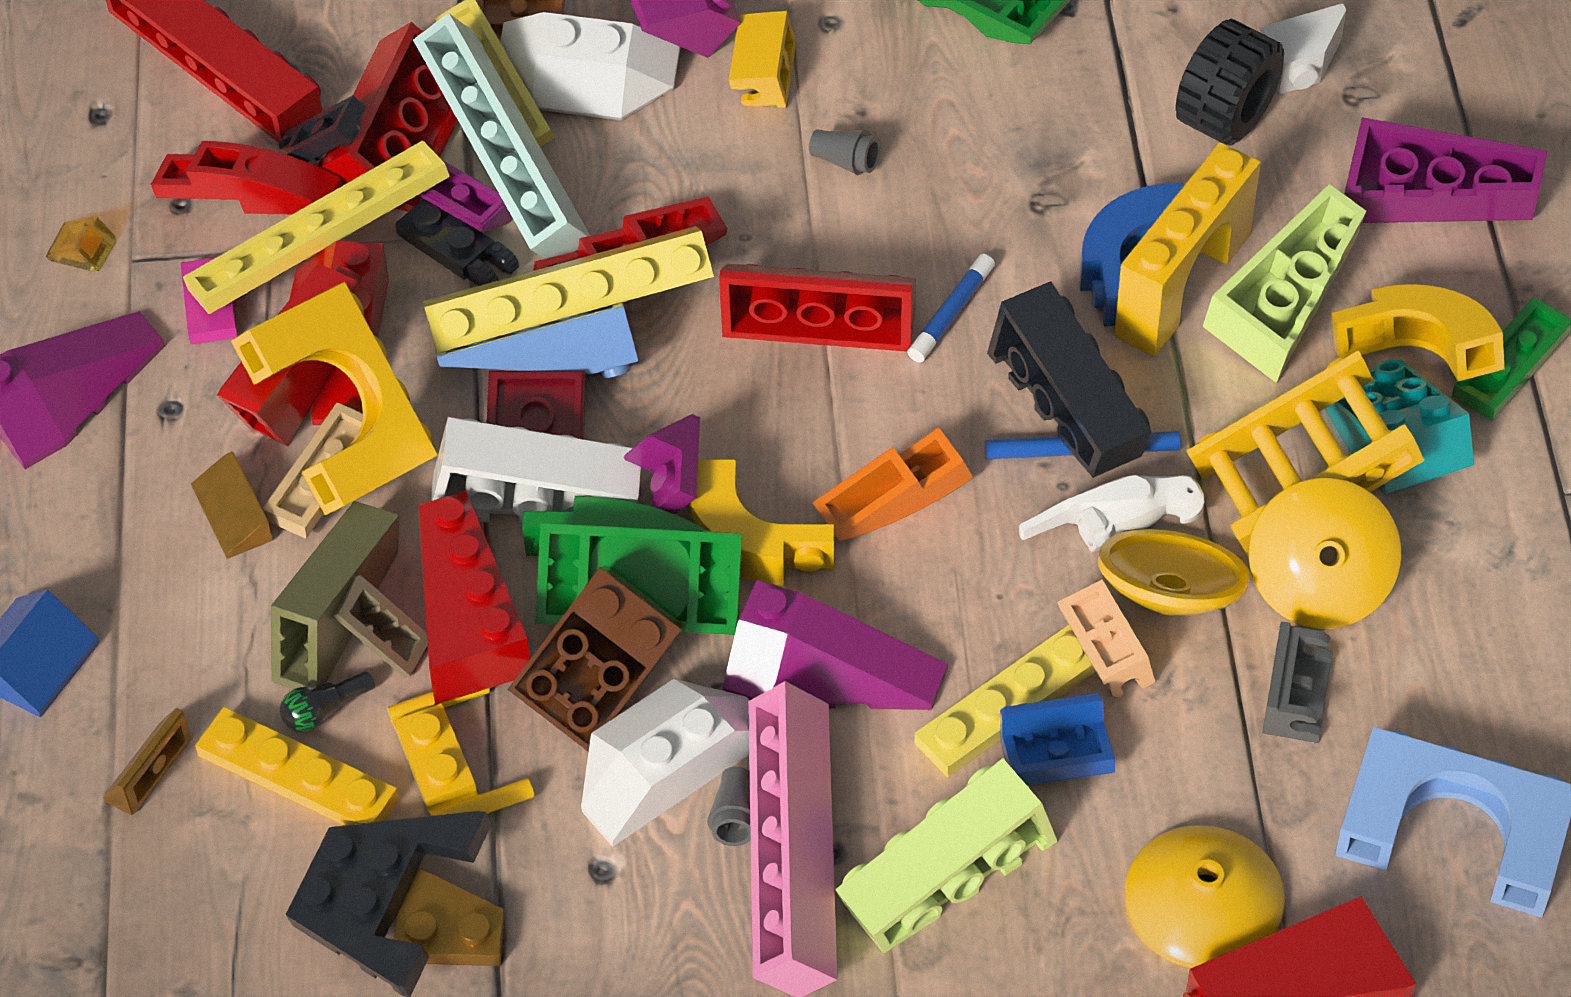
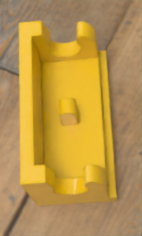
M788 12L739 14L741 24L737 27L728 79L731 89L739 90L752 88L758 91L756 94H743L741 97V104L777 105L778 108H786L797 43Z

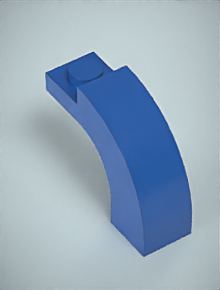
M1184 183L1152 185L1130 191L1107 204L1090 223L1082 245L1080 291L1092 292L1093 308H1101L1104 327L1115 326L1122 262L1184 187Z

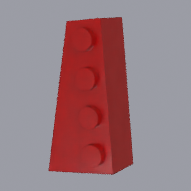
M463 491L419 504L429 670L436 705L514 681L530 660L527 635L467 492Z

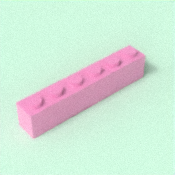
M784 681L748 701L753 978L794 997H803L837 980L829 704Z

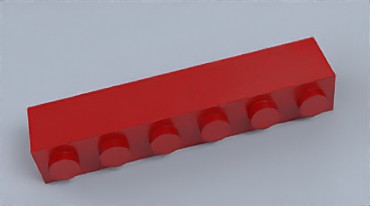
M106 0L109 13L278 143L287 130L322 112L320 101L321 89L317 82L310 75H302L290 66L287 59L277 51L272 52L261 44L252 31L249 29L243 30L237 26L220 7L214 8L204 0Z

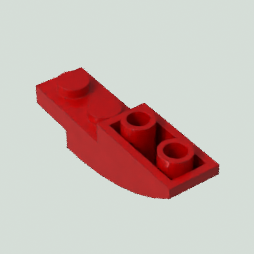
M202 141L195 154H167L150 185L156 198L239 200L244 214L292 215L342 187L343 183L339 176L279 152L243 144Z

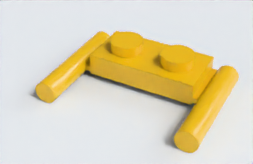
M489 688L436 705L433 691L387 707L390 720L395 728L430 816L483 811L488 814L535 797L528 778L480 795L477 793L476 784L444 708L490 693Z

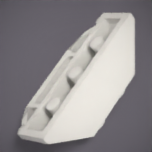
M542 12L504 22L501 36L502 46L539 110L622 121L646 107L661 95L665 96L674 90L680 46L643 32L641 27L632 23Z
M673 679L592 732L581 804L583 814L613 847L722 774L725 769L732 767L749 755L748 701L750 700L746 696Z

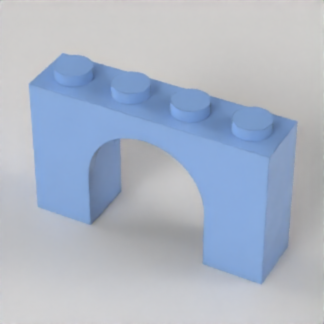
M1373 727L1341 827L1335 856L1387 871L1400 825L1410 810L1422 802L1435 798L1465 800L1484 810L1495 821L1503 838V857L1490 902L1543 917L1571 819V784L1554 775H1539L1515 768L1502 760H1487L1463 753L1450 745H1436L1411 738L1402 731H1387Z

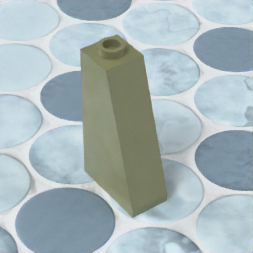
M353 501L271 605L272 682L292 689L326 684L353 635L352 632L333 617V614L356 576L361 575L376 589L380 587L398 554V514Z

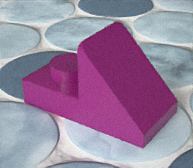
M694 414L650 434L623 457L628 462L654 472L650 483L651 491H653L652 507L672 514L678 513L697 498L700 417Z

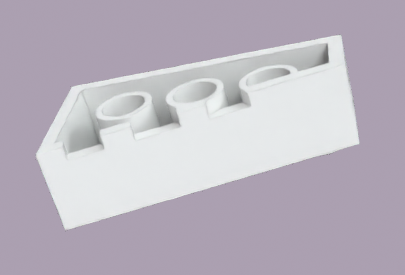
M448 417L433 473L430 501L466 491L479 522H490V514H515L519 516V522L523 523L524 511L573 512L574 496L604 497L637 503L641 467L623 458L632 448L618 443L606 444L577 439L570 435L558 436L529 431L522 427L510 428L480 423L474 419Z

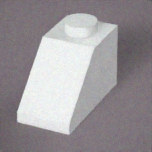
M1343 3L1260 28V33L1280 42L1283 45L1282 48H1284L1283 70L1276 89L1279 95L1297 89H1306L1311 85L1321 82L1342 40L1347 10Z

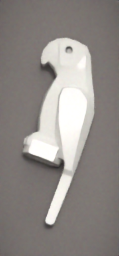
M1125 476L1062 501L1021 523L1019 526V536L1022 540H1025L1065 523L1077 524L1079 534L1091 553L1100 550V547L1108 538L1126 531L1147 529L1165 514L1180 517V523H1189L1197 520L1204 510V493L1192 476Z

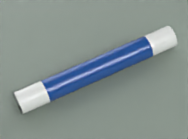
M980 254L938 309L908 349V355L916 362H923L994 268L995 262L989 255Z

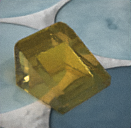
M97 216L64 222L46 257L52 262L88 271H99L115 245L116 237Z

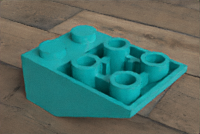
M1402 359L1385 360L1378 363L1375 368L1369 369L1373 381L1362 387L1389 430H1395L1404 424L1407 426L1425 460L1378 487L1382 492L1389 494L1474 465L1470 418L1467 411ZM1345 397L1325 408L1351 454L1371 444V438Z

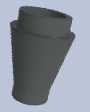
M816 129L810 139L809 152L811 156L822 158L853 174L861 175L863 172L871 173L875 169L880 156V140L878 137L871 136L868 130L824 131Z
M729 767L722 772L721 783L707 819L708 827L712 831L714 839L721 844L740 846L751 840L750 771L743 767Z

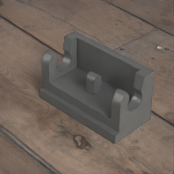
M1281 621L1262 734L1314 743L1319 742L1333 651L1321 647H1311L1307 644L1327 647L1330 642L1328 634L1318 630L1291 626V623Z

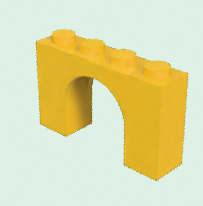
M1221 142L1217 144L1122 262L1114 337L1154 357L1159 353L1179 327L1185 284L1199 252L1227 265L1251 235L1260 161Z
M345 282L249 329L231 341L254 385L296 363L307 360H319L330 363L345 372L355 384L363 407L362 424L357 436L342 451L302 471L325 515L355 501L438 455L433 447L431 432L424 423L419 421L410 404V395L406 386L401 380L396 378L387 361V353L383 343L378 337L373 335L363 316L364 311L360 300L355 294L350 292Z

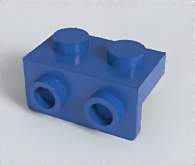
M1100 693L1001 708L1000 744L1004 758L1027 786L1115 773V756L1104 724V701Z

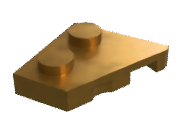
M418 868L398 909L394 940L423 945L429 955L426 964L501 966L505 926L504 909Z

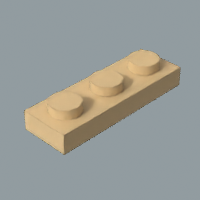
M340 403L335 404L262 510L269 523L307 539L324 513L302 471L349 446L360 430L363 413Z

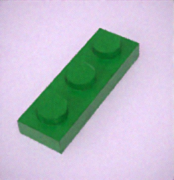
M1534 297L1502 331L1505 369L1457 381L1453 387L1451 397L1491 421L1494 420L1571 333V318Z

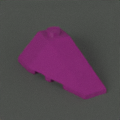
M138 311L7 350L0 354V439L24 469L66 447L78 435L76 429L91 413L98 415L107 406L106 398L120 384H128L165 347L164 340L142 313Z
M756 580L738 621L723 691L746 696L749 700H752L786 681L828 703L829 709H836V703L866 704L870 709L932 710L947 673L948 664L810 596Z

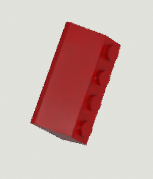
M413 22L408 23L379 41L353 93L366 106L358 123L361 126L360 132L348 146L342 147L339 145L330 150L318 164V167L339 176L343 185L421 141H424L440 158L458 120L413 39L423 33ZM417 195L394 209L409 212L419 203L421 197Z
M727 264L720 270L722 337L908 352V349L911 347L916 309V278L900 277L897 275L858 274L848 271L832 272L807 270L804 268L767 267L756 264Z

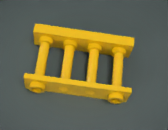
M1359 351L1348 357L1334 360L1321 373L1223 430L1205 435L1198 441L1197 445L1186 451L1202 479L1216 472L1241 514V518L1231 524L1230 527L1247 555L1252 528L1265 505H1258L1233 462L1259 447L1283 489L1302 481L1276 438L1302 422L1328 464L1326 470L1310 479L1337 478L1357 484L1371 492L1425 461L1407 426L1404 424L1395 430H1389L1362 387L1372 382L1373 378ZM1344 397L1372 440L1371 444L1350 456L1344 454L1319 413Z

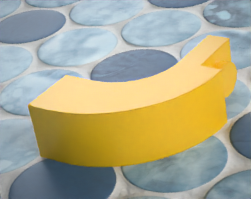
M1417 284L1385 286L1371 289L1372 302L1331 313L1334 347L1339 358L1348 357L1357 351L1364 355L1391 347L1414 346L1431 350L1440 355L1448 363L1458 382L1505 369L1503 332L1498 323L1484 306L1472 298L1453 290Z
M698 460L697 498L688 504L689 519L708 531L742 534L740 577L755 582L758 580L772 585H784L785 569H799L806 572L819 569H834V524H775L763 521L749 513L738 499L736 460Z

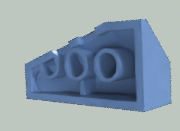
M622 303L559 319L555 324L548 325V323L512 332L511 336L502 338V336L440 353L436 351L439 366L522 371H585V374L601 372L603 378L627 373L630 371L629 364L638 362Z

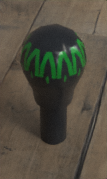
M366 670L335 685L327 683L320 686L295 688L285 694L281 701L280 714L282 721L289 729L295 732L312 731L321 725L333 712L340 709L342 703L375 689L374 680Z

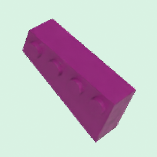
M1362 117L1344 195L1366 210L1362 223L1533 220L1548 151Z

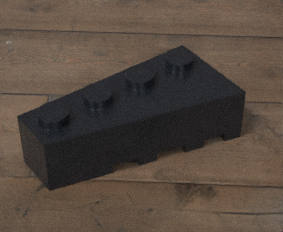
M1050 281L1002 301L987 354L995 364L1005 361L1012 369L1008 373V379L1018 391L1026 387L1029 389L1035 401L1034 409L1044 421L1054 419L1058 423V437L1092 478L1142 457L1151 434L1149 420L1141 408H1136L1126 394L1120 375L1115 370H1110L1100 355L1096 339L1092 334L1086 333L1075 318V312L1069 299L1061 296Z

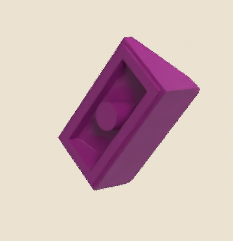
M445 161L443 162L450 177L418 195L481 232L506 225L513 220L499 192Z

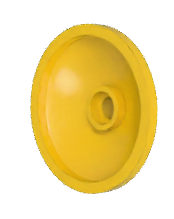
M1313 478L1288 486L1265 505L1251 531L1248 559L1251 575L1258 591L1276 612L1302 626L1333 629L1362 620L1384 602L1390 594L1399 573L1401 543L1392 516L1382 502L1372 493L1346 480ZM1326 546H1333L1338 554L1336 561L1330 565H1324L1319 558L1321 550Z
M1142 529L1116 534L1102 544L1098 557L1100 571L1116 590L1137 604L1163 615H1195L1225 608L1239 600L1246 593L1250 577L1244 562L1228 549L1201 537L1169 530Z
M1209 825L1184 826L1155 837L1136 855L1129 868L1125 882V908L1136 934L1156 954L1183 967L1193 968L1278 931L1282 921L1285 904L1284 887L1273 861L1250 839L1221 827ZM1209 875L1214 877L1216 880L1213 882H1204L1199 878V876Z

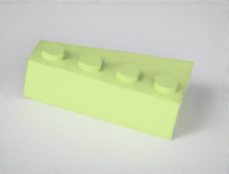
M1002 758L993 766H985L974 773L969 779L967 786L951 799L945 798L937 802L928 811L926 819L912 830L903 831L895 835L886 844L884 852L870 863L860 864L849 871L844 877L842 885L835 890L846 909L884 954L939 919L942 913V904L949 900L952 903H964L979 893V887L984 878L995 870H1000L1006 876L1022 865L1023 860L1019 857L1020 854L1036 844L1042 851H1045L1058 841L1042 802Z

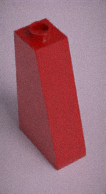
M318 263L279 314L343 282L346 283L350 292L358 297L364 312L372 298L360 284L362 278L352 270L337 265L336 269L332 270ZM319 360L302 361L254 385L241 361L222 385L217 396L249 429L289 446L334 365Z
M1362 896L1191 968L1189 970L1186 992L1183 993V997H1413L1416 982Z

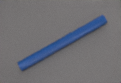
M1179 431L1151 432L1144 452L1180 451ZM1059 437L985 440L984 442L986 460L1074 456Z

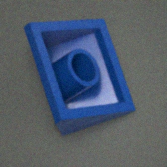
M48 589L16 598L0 618V698L38 717H42L100 643L98 637Z

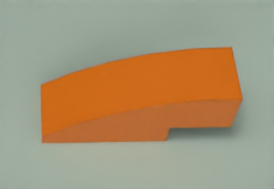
M938 427L900 454H898L894 447H891L812 503L827 524H834V535L840 542L877 530L916 513L972 480L973 476L963 459Z

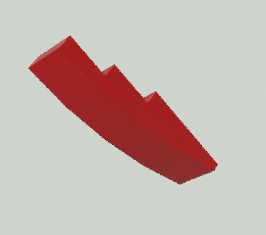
M708 196L625 215L622 229L579 238L577 252L534 261L533 271L695 226L702 231L705 245L707 246L727 235L728 228Z

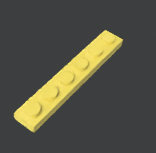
M421 141L183 276L189 292L205 311L211 314L303 260L310 258L335 241L349 236L359 228L447 179L450 176L446 165L424 141Z

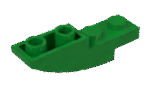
M574 496L573 512L524 511L522 523L526 556H539L540 523L708 531L683 517L655 507L625 500L590 496Z

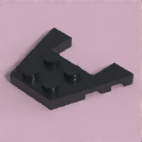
M473 811L329 827L285 915L292 926L337 955L343 954L360 966L361 970L375 979L379 977L400 995L411 997L429 959V955L423 945L385 938L424 855L430 854L474 863L492 823L486 812Z

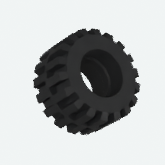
M1230 18L1229 20L1222 21L1202 40L1183 73L1175 105L1177 119L1225 145L1231 146L1239 142L1261 119L1276 92L1284 64L1283 45L1235 19Z

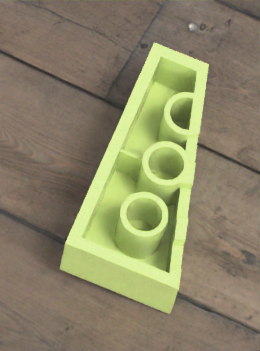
M1329 184L1213 294L1203 327L1277 383L1352 249L1366 210Z

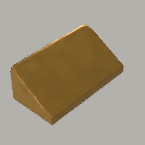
M233 451L222 456L191 483V487L226 559L273 541L268 520Z
M175 708L157 725L104 794L103 800L106 803L130 815L137 812L191 740L183 710Z

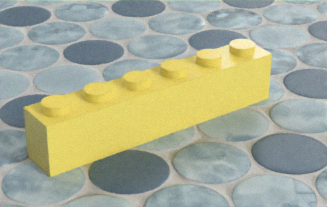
M695 226L423 301L437 353L697 282L714 277L702 231Z

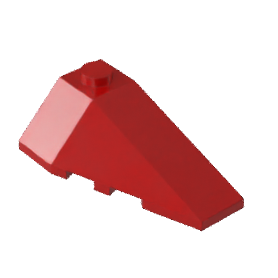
M335 241L296 268L290 298L318 263L332 270H335L337 265H340L358 274L362 278L360 284L372 298L363 316L373 335L378 337L389 283L383 243ZM333 366L310 407L313 425H321L336 403L363 413L361 397L355 384L345 372L336 366Z

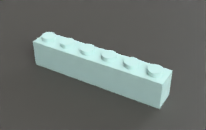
M450 13L446 14L413 39L414 43L530 250L544 259L577 251L579 238L590 236L588 230L475 32Z

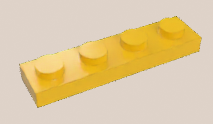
M225 707L221 709L195 745L199 757L342 825L384 821L399 800L396 787Z

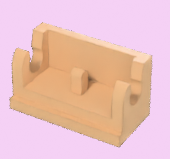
M1103 580L1057 602L1104 685L1107 684L1114 697L1121 698L1123 696L1122 685L1128 680L1135 678L1143 689L1155 683L1148 655Z

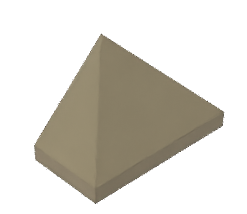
M359 575L353 579L333 617L404 678L411 676L428 646L427 632L364 577Z

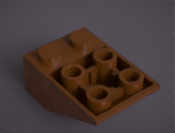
M607 565L602 566L587 583L507 690L589 752L591 733L618 716L687 626Z

